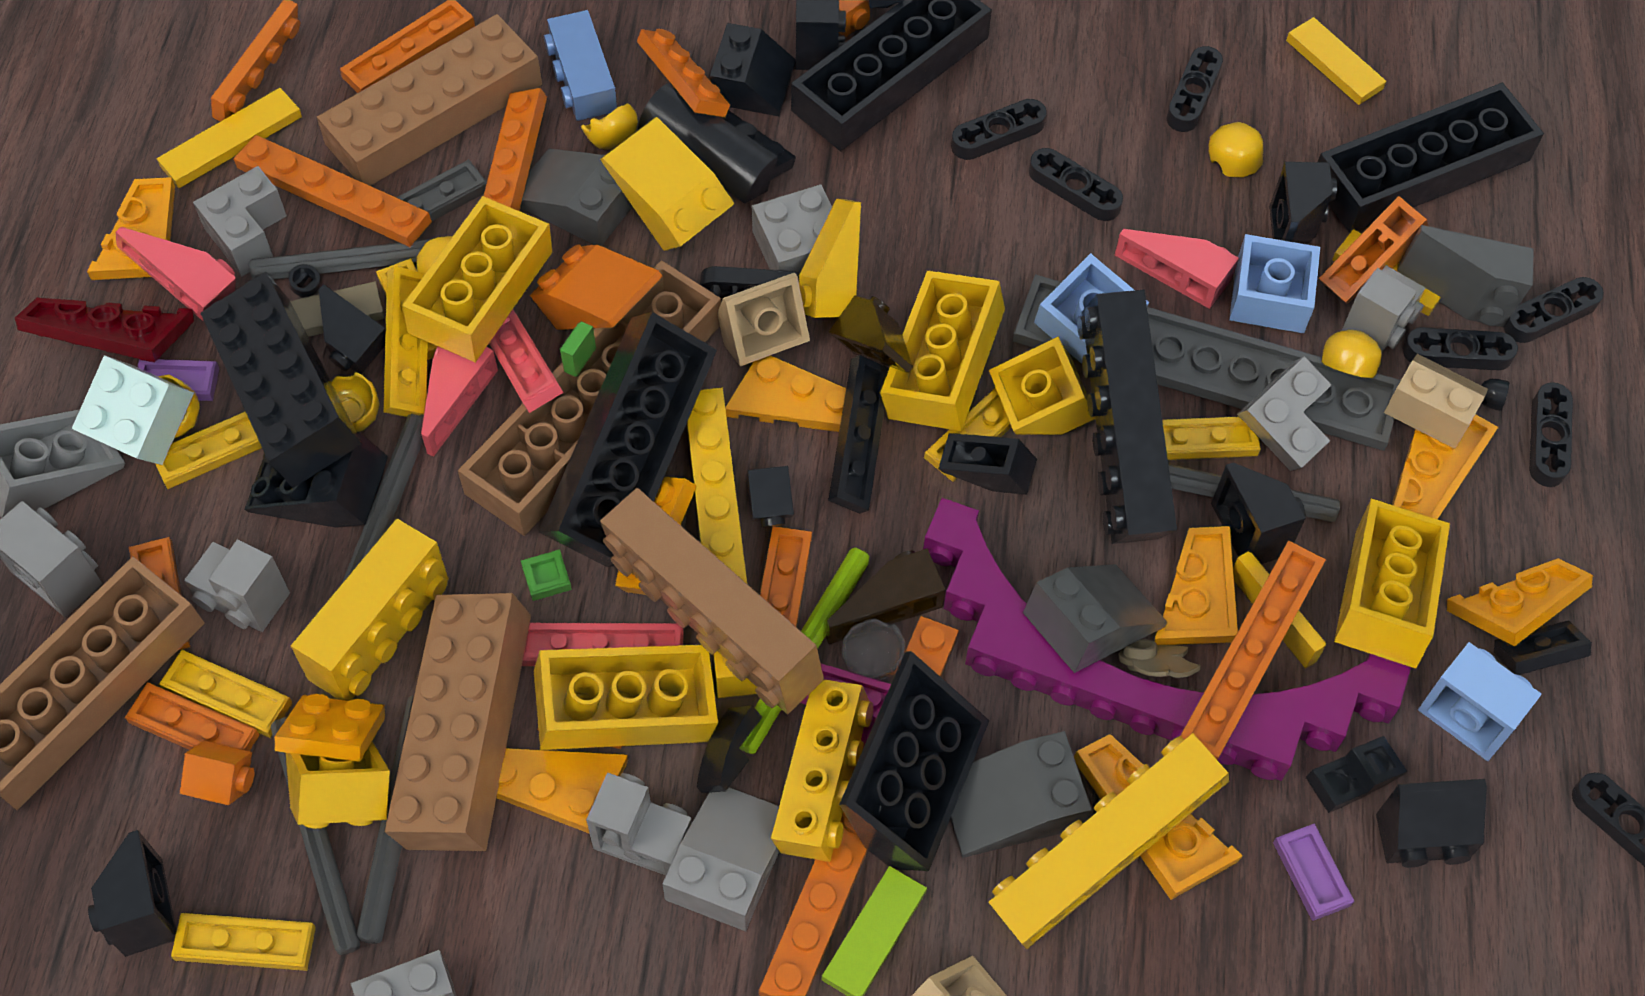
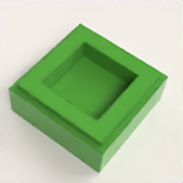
M582 321L578 323L560 349L564 372L574 377L578 376L596 349L593 326Z
M560 549L521 560L532 601L572 590Z

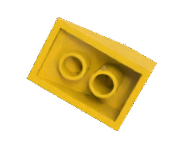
M658 117L652 119L600 159L663 251L681 247L735 204L716 175Z

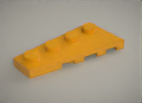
M1475 414L1456 449L1415 429L1392 505L1438 519L1498 427Z
M1111 734L1076 751L1073 756L1076 765L1100 799L1111 792H1114L1116 795L1121 793L1130 785L1127 781L1128 778L1144 765ZM1192 814L1188 815L1140 855L1170 900L1238 863L1243 856L1232 845L1228 848L1212 833L1215 829L1203 818L1197 820Z

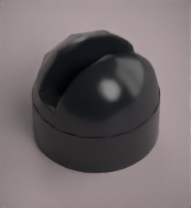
M307 264L295 266L289 273L290 289L294 294L302 298L316 294L320 286L318 271ZM310 277L312 281L305 288H301Z
M1488 379L1484 381L1481 386L1487 388L1488 391L1482 404L1490 409L1502 411L1510 382L1501 379Z

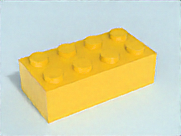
M482 196L403 303L402 309L408 334L476 363L552 254L549 223Z
M934 271L926 272L902 334L913 368L907 373L890 367L880 392L888 419L962 431L1005 311L1000 281Z
M1371 498L1355 533L1334 642L1415 669L1417 668L1434 635L1450 523Z
M399 519L393 522L292 643L291 648L308 681L340 700L350 701L355 695L359 696L366 690L374 671L381 663H386L391 659L397 649L399 640L407 631L410 632L416 628L422 618L424 609L432 600H435L436 595H442L447 587L449 578L436 541Z
M702 645L539 651L534 668L540 750L709 742L718 724L710 655Z

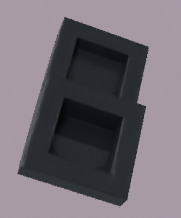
M752 705L728 708L720 719L702 758L697 781V788L701 793L726 792L748 763L749 759L739 747L762 719V716Z
M1382 736L1351 749L1346 756L1313 769L1306 776V779L1327 812L1330 813L1403 776L1407 770L1386 738Z

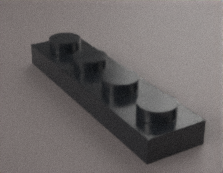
M862 355L852 358L850 362L828 501L859 514L868 511L870 507L885 410L880 392L889 371L888 367Z

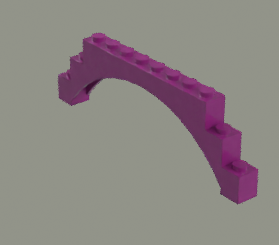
M941 498L925 535L923 550L928 549L935 564L956 567L946 590L943 609L950 611L958 619L978 621L968 646L966 665L971 666L975 672L989 677L995 675L1009 680L1015 687L1021 690H1036L1050 695L1059 704L1067 706L1074 704L1090 710L1091 714L1103 720L1115 719L1130 725L1134 731L1140 734H1155L1169 739L1170 742L1181 735L1204 692L1174 688L1145 680L1101 660L1074 673L1023 614L1027 603L1002 574L987 548L977 524L979 510ZM1369 653L1363 663L1342 674L1312 685L1280 692L1253 694L1217 761L1221 764H1236L1250 769L1255 776L1262 779L1282 781L1291 767L1299 739L1305 741L1308 746L1316 750L1336 752L1346 737L1353 711L1359 713L1366 720L1389 724L1400 708L1411 667Z

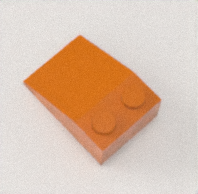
M578 244L570 248L562 256L564 262L556 270L552 269L539 278L537 281L539 286L529 296L557 330L574 329L581 321L593 326V328H613L663 276L659 270L600 245L581 246Z

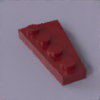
M37 297L15 317V321L19 331L155 363L194 322L193 309L179 308L177 314L161 313L160 306L144 305L142 311L123 310L120 303H106L105 305L90 308L87 307L86 301Z

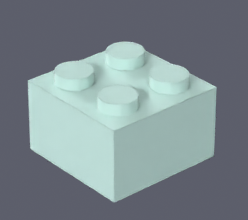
M104 355L72 429L137 459L163 465L194 392L131 364Z

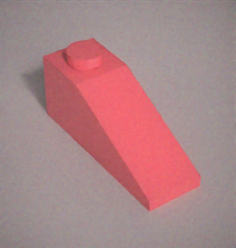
M120 227L116 231L117 247L189 309H193V313L202 321H204L201 316L202 311L235 291V272L224 260L218 259L216 261L207 252L124 227Z
M1130 229L1122 230L1115 251L1116 257L1209 309L1232 280L1239 260L1237 256L1231 254L1226 248L1217 246L1208 240Z
M437 347L432 361L421 431L427 454L433 457L436 455L498 372L494 350L486 347L475 363L441 347Z

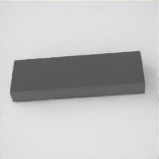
M468 159L396 198L429 212L433 221L484 194L487 182Z

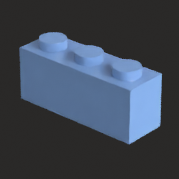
M585 10L547 19L549 34L544 35V42L548 55H555L556 60L552 61L557 82L563 81L565 85L561 87L565 107H572L576 121L609 114L617 108L615 87L589 11Z

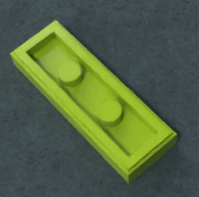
M889 866L824 971L821 980L846 996H864L926 894L927 887Z

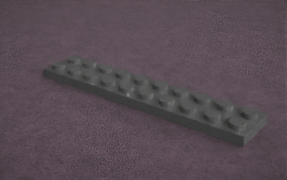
M1035 274L1012 342L1035 348L1052 340L1034 321L1039 305L1061 283L1060 281ZM1147 307L1158 385L1243 409L1292 362L1305 356L1331 384L1304 411L1305 415L1324 434L1382 451L1388 445L1394 418L1385 414L1384 411L1401 380L1378 373L1374 378L1346 374L1324 365L1322 357ZM1069 353L1070 357H1071L1073 360H1077L1075 357H1073V356Z

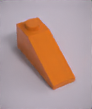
M1398 196L1318 278L1319 281L1348 304L1357 296L1360 289L1377 268L1383 270L1386 265L1393 268L1400 262L1421 225L1428 226L1427 219Z

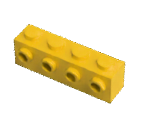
M823 680L808 696L771 835V840L781 854L830 862L833 849L839 848L842 842L843 823L840 821L843 810L839 804L852 776L854 766H856L863 750V742L861 741L863 729L870 726L873 717V703L869 700L862 685Z

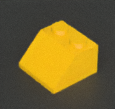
M1059 336L989 370L1011 427L1016 435H1062L1095 419V417H1090L1088 395L1072 358Z
M371 742L361 761L286 753L290 809L298 825L315 829L327 827L329 823L347 822L354 826H366L372 824L373 821L387 819L390 770L373 742Z

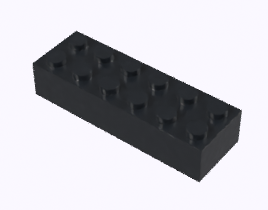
M904 0V2L898 3L791 83V111L841 152L987 40L992 9L980 0Z
M1502 82L1322 152L1318 162L1330 163L1331 178H1336L1337 194L1335 200H1330L1328 205L1347 231L1351 233L1353 229L1357 231L1371 225L1398 196L1414 208L1530 161L1544 133Z
M267 272L246 282L242 287L223 299L214 302L209 308L201 312V316L268 462L293 488L362 445L289 298Z
M1145 289L1096 294L1081 312L1082 316H1078L1077 329L1080 340L1085 339L1087 354L1082 357V367L1085 378H1090L1092 393H1089L1087 397L1089 415L1090 417H1095L1097 432L1093 433L1092 442L1095 456L1101 457L1102 471L1098 472V488L1101 496L1106 495L1107 511L1103 512L1104 531L1106 535H1111L1112 544L1160 539L1176 531L1177 524Z
M653 312L630 319L539 533L606 567L615 566L611 561L613 553L603 542L606 535L600 520L636 488H639L654 502L717 349Z

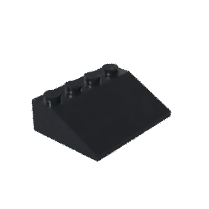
M905 651L839 805L864 847L887 866H891L896 870L929 871L990 720L912 651Z

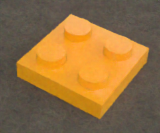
M323 694L302 695L275 735V751L361 761L385 720V705L373 704L364 699H353L350 701L332 699Z

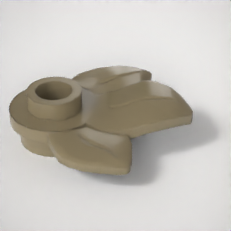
M1140 639L1119 652V661L1127 665L1129 670L1152 677H1165L1169 675L1176 678H1184L1194 675L1200 670V664H1195L1182 658L1188 652V647L1157 645L1151 640Z

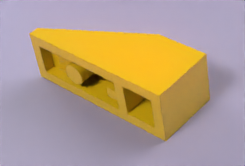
M836 199L799 274V287L805 315L814 318L840 317L852 298L856 296L861 202Z

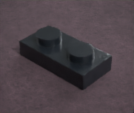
M1568 620L1538 628L1516 646L1501 639H1496L1494 641V654L1513 674L1521 675L1591 656L1592 642Z

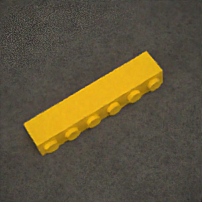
M1194 733L1185 740L1181 736L1172 740L1161 751L1164 757L1150 768L1148 764H1145L1138 768L1128 778L1127 781L1130 785L1118 795L1111 792L1103 797L1094 806L1096 813L1084 823L1081 820L1073 822L1061 833L1060 837L1063 841L1050 851L1047 848L1038 851L1027 861L1028 870L1017 879L1013 876L1007 877L993 889L992 893L995 897L988 903L1026 949L1229 782V773Z

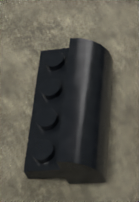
M670 82L663 85L651 97L639 120L638 129L655 117H658L716 175L724 189L743 203H747L766 193L770 181L792 169L796 156L784 149L780 143L771 140L758 131L754 125L745 122L729 109L725 117L695 113Z

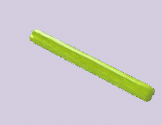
M854 547L850 549L801 630L804 635L817 645V649L826 636L827 620L846 603L869 564L868 553ZM759 699L755 709L762 716V719L739 749L748 754L757 752L782 710L779 706L776 705L774 708H770Z

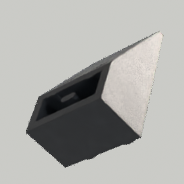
M357 432L362 445L293 488L268 462L264 453L244 510L249 513L334 528L365 525L388 456L362 433Z

